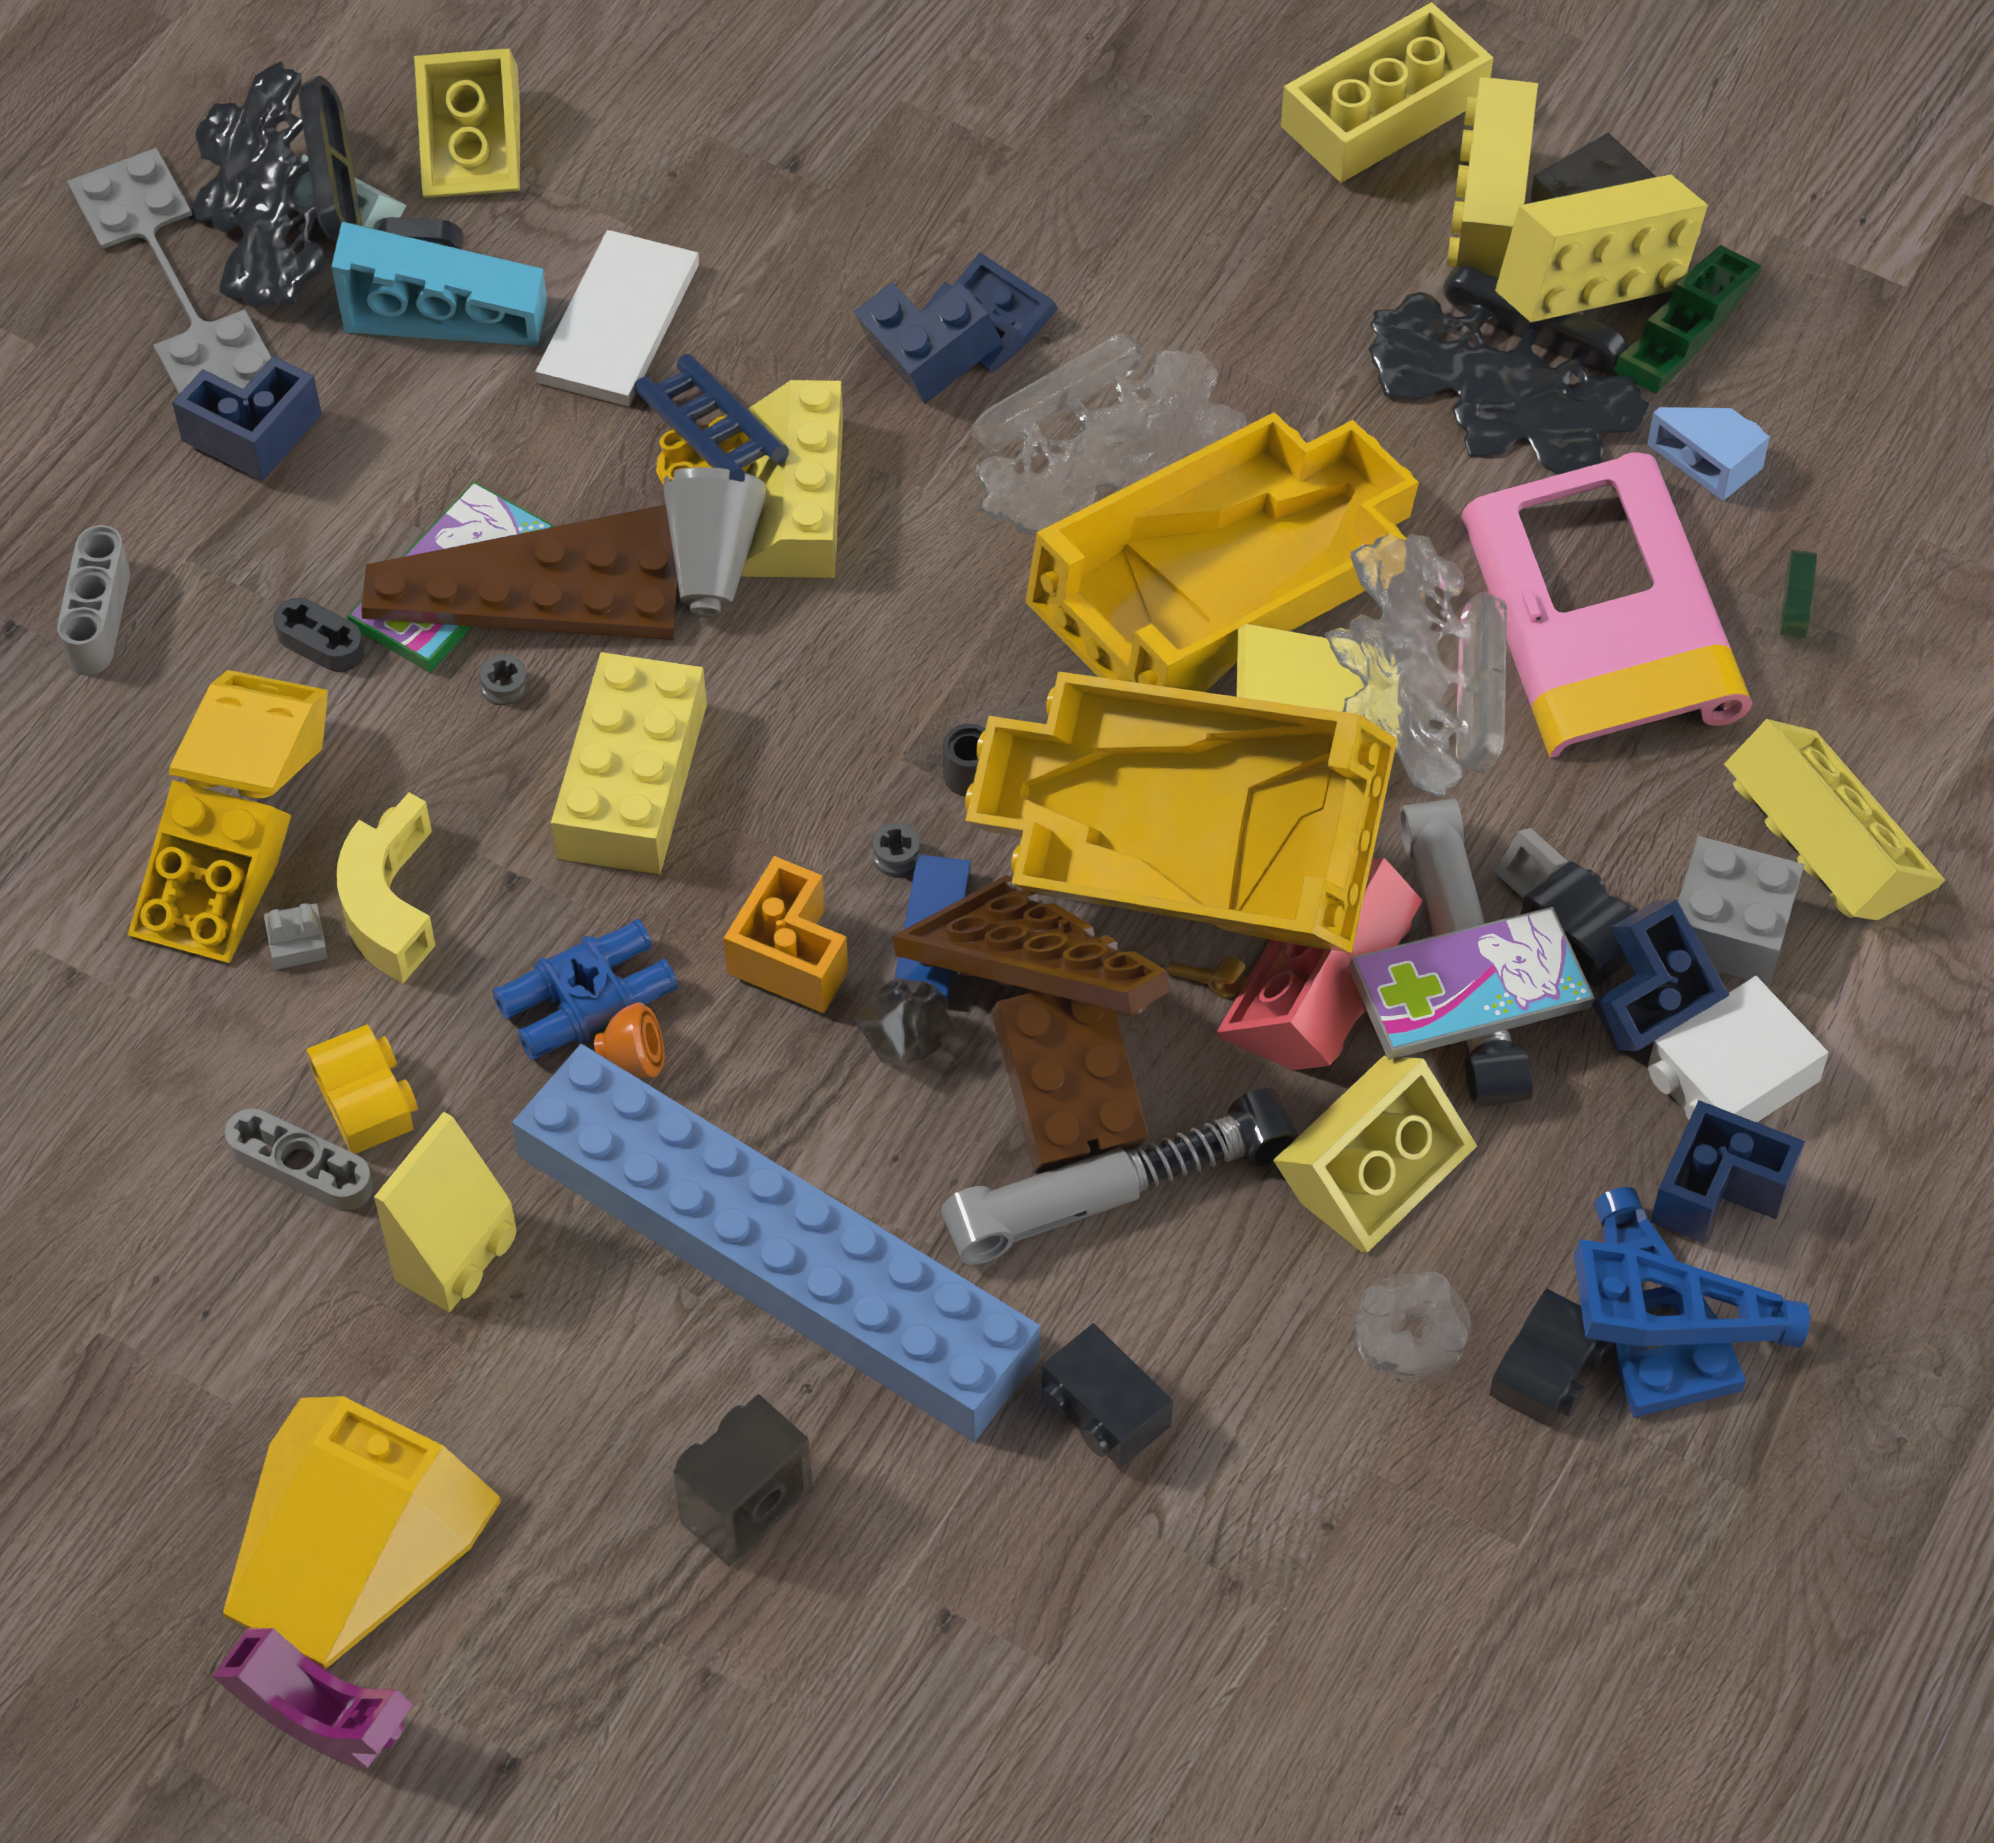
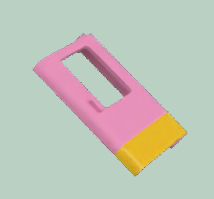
M1638 452L1628 453L1618 459L1474 499L1464 508L1462 519L1549 758L1560 756L1564 748L1580 741L1699 709L1703 721L1712 726L1733 723L1749 712L1752 700L1656 459L1653 456ZM1603 486H1612L1613 490L1619 495L1653 582V587L1643 592L1570 612H1558L1553 607L1519 516V511L1523 508L1552 500H1561L1570 495ZM1718 705H1720L1722 711H1713Z

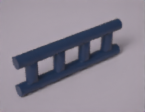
M690 354L682 355L678 359L677 368L680 371L679 373L657 385L648 377H642L635 383V392L710 467L730 470V480L744 482L745 472L742 468L765 455L775 463L783 462L788 457V447ZM695 386L703 393V395L681 407H678L671 400ZM717 409L727 416L704 430L695 423V421ZM741 432L750 439V441L728 453H725L718 446Z

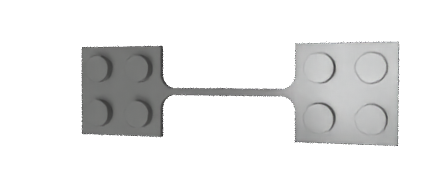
M153 148L68 180L67 184L101 249L136 237L147 240L188 316L191 326L186 332L153 345L177 393L180 394L202 369L244 388L270 360L271 356L245 309L210 322L201 320L193 309L155 238L159 228L192 215L186 200L158 149Z

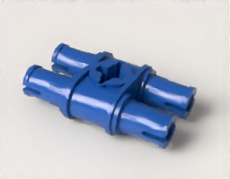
M639 919L633 920L631 923L597 939L594 936H584L580 938L579 944L548 959L544 957L537 959V963L533 964L534 970L492 989L497 1008L506 1021L547 1000L551 1003L556 1002L559 1011L517 1030L520 1044L531 1061L572 1041H575L577 1044L581 1042L586 1044L590 1042V1036L605 1030L610 1020L628 1005L637 1002L647 1005L670 992L678 990L676 976L665 959L624 979H621L619 976L615 977L611 971L612 968L652 950L650 936Z

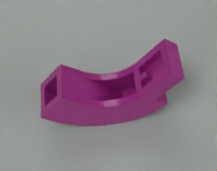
M247 1628L212 1676L242 1703L278 1729L324 1755L363 1768H368L381 1751L389 1748L399 1738L404 1728L402 1720L414 1705L397 1689H366L335 1677L303 1655L274 1628Z

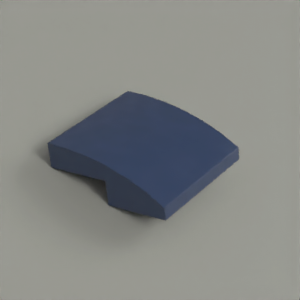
M979 252L954 285L951 286L944 282L921 312L960 282L989 313L1002 341L1000 346L977 363L989 372H993L1019 352L1049 321L1058 308L1054 300Z

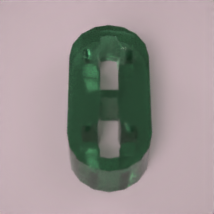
M1794 549L1790 551L1779 626V635L1806 639L1817 564V553Z

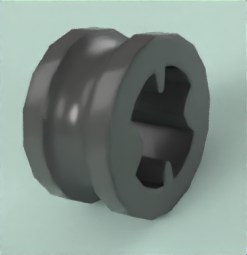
M500 654L488 658L481 665L479 672L480 689L482 696L488 702L494 705H509L520 700L525 694L527 675L525 665L520 659L512 655ZM506 674V679L509 680L511 677L512 683L500 686V680L495 683V677Z
M890 823L879 828L873 836V861L875 867L881 873L887 876L900 877L906 876L915 870L917 855H921L919 835L912 827L904 823ZM890 845H902L903 854L891 855Z

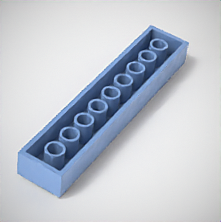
M583 1044L577 1047L512 1122L518 1157L974 1443L1040 1358V1325Z

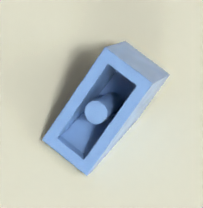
M1660 407L1653 412L1647 445L1720 500L1724 501L1763 469L1770 436L1763 432L1755 422L1747 420L1732 408Z

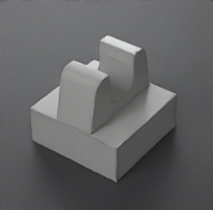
M1532 828L1518 831L1494 872L1524 899L1525 895L1560 870L1568 861Z
M317 903L301 904L300 907L281 911L276 909L264 914L275 970L328 959Z

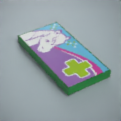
M473 481L403 557L554 527V525ZM362 600L347 615V619L357 625L363 635L430 673L473 627L362 619Z

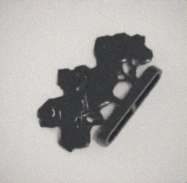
M281 61L255 75L246 101L240 108L231 102L214 104L208 111L206 119L202 120L198 125L195 134L201 159L210 160L213 164L219 166L220 170L214 179L200 188L193 204L192 215L189 218L199 222L212 220L213 227L225 233L237 226L243 229V238L226 261L219 290L220 293L230 298H242L247 305H253L256 308L272 300L279 307L295 304L301 286L321 272L326 262L325 251L319 243H312L309 240L311 228L316 218H318V222L326 236L336 244L342 222L362 226L341 100L334 87L324 77L316 76L301 85L302 74L295 72L293 69L285 70L284 63ZM297 94L301 118L292 114V103ZM287 121L288 128L279 132L275 129L279 123ZM302 130L304 132L308 161L304 163L299 162L298 157L290 150V143ZM310 171L315 203L308 208H304L294 203L291 191L297 177ZM297 210L299 215L291 220L287 216L288 213ZM304 219L305 223L299 225V230L302 231L301 234L290 246H287L285 244V237L294 224ZM304 241L305 248L301 253L296 254L294 250L300 242Z
M1466 265L1454 267L1443 285V293L1447 301L1454 308L1468 314L1467 316L1445 317L1441 310V304L1432 295L1424 292L1406 295L1402 303L1395 309L1375 310L1373 312L1374 319L1370 326L1377 334V337L1368 350L1372 357V363L1379 369L1378 380L1384 395L1389 398L1421 399L1433 395L1437 391L1449 388L1456 391L1460 399L1452 410L1458 425L1467 430L1464 442L1469 456L1504 454L1507 448L1512 446L1516 440L1527 438L1537 454L1538 463L1560 475L1603 463L1604 447L1598 439L1599 434L1635 431L1651 408L1648 402L1641 399V390L1638 388L1634 378L1619 375L1598 379L1588 376L1583 366L1585 365L1601 372H1610L1615 369L1618 357L1627 349V343L1615 330L1576 312L1530 322L1495 291L1498 278ZM1434 318L1444 321L1440 326L1434 328L1429 326L1430 321ZM1487 322L1522 339L1515 349L1499 351L1486 344L1482 338L1480 328ZM1455 326L1454 329L1461 331L1464 326L1468 327V331L1457 340L1444 342L1438 338L1439 333L1450 327ZM1472 335H1475L1478 339L1477 346L1474 348L1467 342ZM1534 343L1569 359L1555 368L1549 367L1538 355L1534 354L1531 347ZM1573 374L1580 379V384L1576 389H1571L1568 386Z

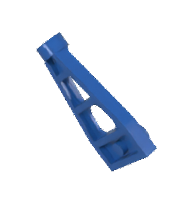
M1616 1188L1596 1199L1594 1207L1603 1227V1243L1635 1247L1677 1261L1648 1220L1635 1188ZM1632 1224V1226L1628 1229H1620ZM1662 1286L1642 1291L1645 1311L1668 1305L1674 1308L1679 1315L1685 1314L1682 1295L1676 1290ZM1703 1298L1706 1317L1718 1319ZM1612 1342L1615 1369L1633 1418L1742 1392L1746 1383L1731 1343L1665 1345L1647 1349L1645 1346Z
M1580 1239L1575 1250L1574 1262L1585 1338L1636 1346L1773 1341L1776 1345L1795 1348L1802 1347L1807 1338L1810 1312L1805 1302L1783 1299L1782 1295L1635 1247ZM1641 1282H1653L1679 1292L1682 1295L1685 1314L1679 1316H1654L1646 1312ZM1702 1295L1737 1306L1739 1318H1707Z

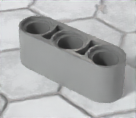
M92 526L85 529L78 536L57 623V632L66 662L71 670L81 675L97 674L110 665L130 580V566L122 537L117 530L110 526Z

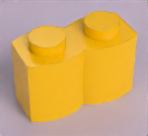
M366 1024L306 1049L311 1071L350 1152L357 1154L414 1130L410 1113L418 1110V1105L407 1080L404 1079L397 1082L390 1070L397 1066V1062L385 1036L376 1039L371 1028Z

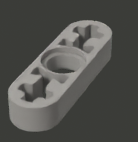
M250 1108L235 1113L226 1123L224 1130L225 1139L231 1156L238 1163L338 1210L349 1211L357 1209L370 1199L373 1192V1182L369 1166L360 1156L260 1109ZM257 1130L261 1132L263 1142L251 1138L246 1144H243L241 1138L243 1134L252 1136ZM267 1145L273 1147L271 1156ZM297 1149H305L314 1154L311 1164L303 1169L293 1170L283 1164L285 1157ZM327 1163H328V1167H329L330 1174L327 1173V1172H325V1168H326V1164H327ZM351 1175H355L356 1185L346 1183L341 1189L337 1188L335 1177L346 1181Z

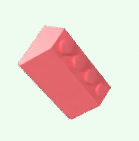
M1384 857L1372 859L1352 954L1270 939L1216 1033L1223 1040L1291 1070L1330 1066L1341 1054L1343 1042L1353 1024L1366 1009L1348 969L1351 957L1398 946L1400 940L1410 931L1412 919L1423 900Z

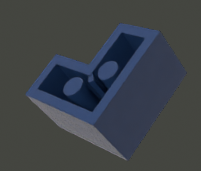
M893 282L889 283L853 311L869 343L924 404L1002 344L989 313L960 282L922 312L913 305Z
M275 356L270 358L244 388L202 369L172 402L183 442L261 481L271 473L322 415L314 375Z
M1677 899L1656 900L1610 927L1636 976L1595 999L1592 1004L1616 1050L1638 1051L1730 996Z
M1698 1100L1658 1189L1651 1223L1704 1243L1723 1199L1777 1219L1796 1175L1805 1141Z

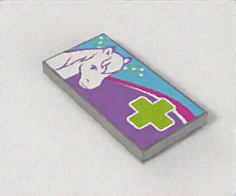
M1553 907L1351 957L1348 969L1388 1060L1589 1009L1595 999Z

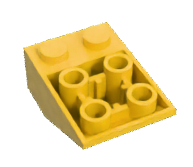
M227 670L210 684L169 767V775L186 778L188 784L200 788H212L218 785L236 788L240 795L249 798L273 796L322 750L328 690Z
M172 780L127 935L230 963L277 867L291 815L273 806Z

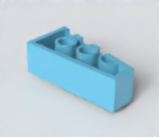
M342 222L331 267L345 333L539 346L548 302L542 268Z

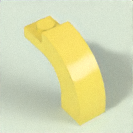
M410 792L396 807L389 808L383 814L377 829L358 820L343 844L337 864V888L346 926L352 941L372 965L402 984L436 946L430 916L404 902L390 890V885L396 873L432 832L426 801Z

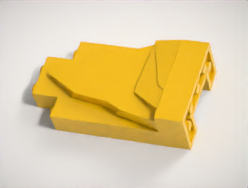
M1273 412L1038 531L1025 603L1098 677L1206 692L1237 663L1239 627L1244 624L1290 632L1398 574L1407 538L1401 534L1396 524L1410 518L1419 482L1407 468L1401 466L1380 446L1373 436L1368 435L1354 420L1306 443L1294 428L1287 425Z
M1059 671L1055 687L1050 690L1047 697V724L988 716L986 729L980 735L977 744V757L979 761L974 783L969 786L966 793L965 808L967 815L965 821L987 832L1022 837L1020 845L1015 848L1012 855L1011 870L1013 878L1011 884L1029 892L1038 893V895L1211 923L1225 931L1352 954L1397 744V738L1360 714Z

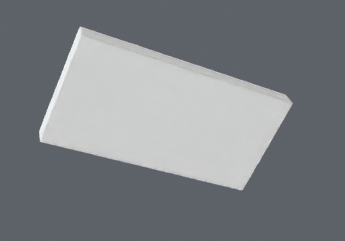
M607 230L535 371L537 383L630 407L636 394L634 390L635 383L645 376L699 266L698 252Z

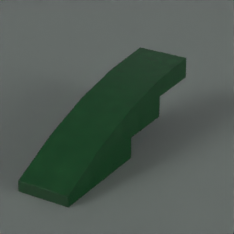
M1719 245L1675 284L1671 299L1647 320L1643 335L1618 357L1614 372L1634 378L1636 384L1657 394L1707 343L1760 275L1762 266Z

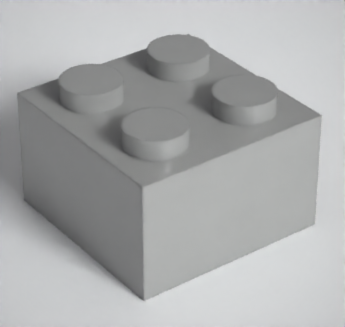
M1698 836L1678 902L1717 972L1746 980L1757 976L1765 985L1770 986L1804 864Z

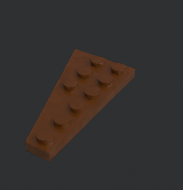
M666 505L366 564L361 606L362 619L673 640L677 575Z
M1008 875L892 936L895 955L918 961L922 966H938L954 970L961 976H979L995 980L998 985H1015L1035 990V993L1038 995H1056L1072 999L1078 1005H1096L1112 1009L1119 1015L1128 1016L1142 1013L1148 1009L1151 1002L1170 992L1167 971L1135 951L1119 952L1115 939L1108 935L1096 938L1093 926L1055 903L1040 904L1038 893L1029 892L1024 889L1017 890V886L1011 884L1012 877Z

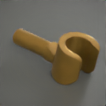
M1231 956L1224 957L1215 970L1169 962L1167 968L1168 975L1208 984L1209 988L1222 999L1234 997L1247 981V978L1241 975L1245 970L1244 963Z

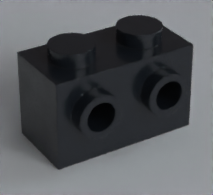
M1094 1323L1042 1364L1041 1395L1046 1405L1055 1415L1060 1418L1067 1416L1081 1429V1436L1091 1451L1099 1457L1107 1455L1119 1468H1122L1171 1427L1173 1400Z

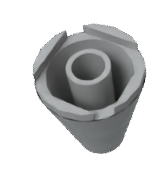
M696 467L674 471V480H671L668 476L664 478L663 491L680 600L682 603L689 605L690 611L694 614L715 616L721 614V608L732 605L766 498L765 483L753 475L745 473L744 482L729 479V469Z

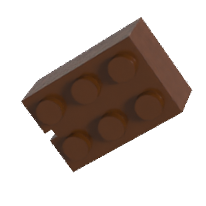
M1035 992L1000 1000L996 1003L991 1013L1033 1172L1082 1160L1090 1151L1091 1155L1094 1156L1117 1147L1128 1149L1140 1146L1150 1137L1115 1010L1096 1005H1078L1072 999L1056 995L1043 996ZM1096 1140L1092 1145L1088 1146L1089 1141Z

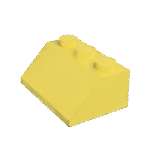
M1384 1055L1273 1161L1304 1207L1359 1251L1368 1253L1464 1160L1477 1145L1424 1059L1398 1057L1388 1060L1387 1056Z

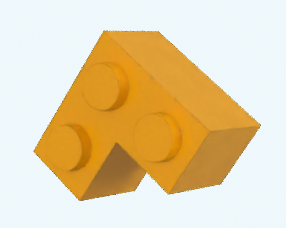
M774 856L723 938L727 974L821 1013H825L849 972L847 936L817 925L825 912L823 875Z

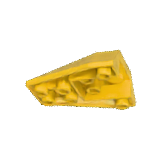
M344 1396L300 1398L269 1444L224 1606V1618L245 1629L274 1628L303 1655L326 1670L468 1552L500 1504V1496L445 1446Z

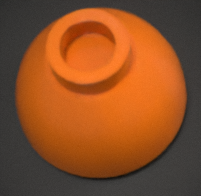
M637 1002L620 1010L610 1020L605 1032L595 1035V1052L636 1078H656L662 1070L665 1053L661 1029L652 1010L643 1003Z

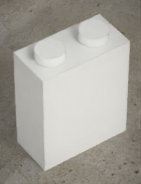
M1757 976L1729 992L1730 996L1656 1039L1653 1043L1647 1069L1650 1077L1661 1092L1670 1094L1685 1110L1688 1120H1690L1698 1100L1758 1122L1821 1081L1829 1052Z

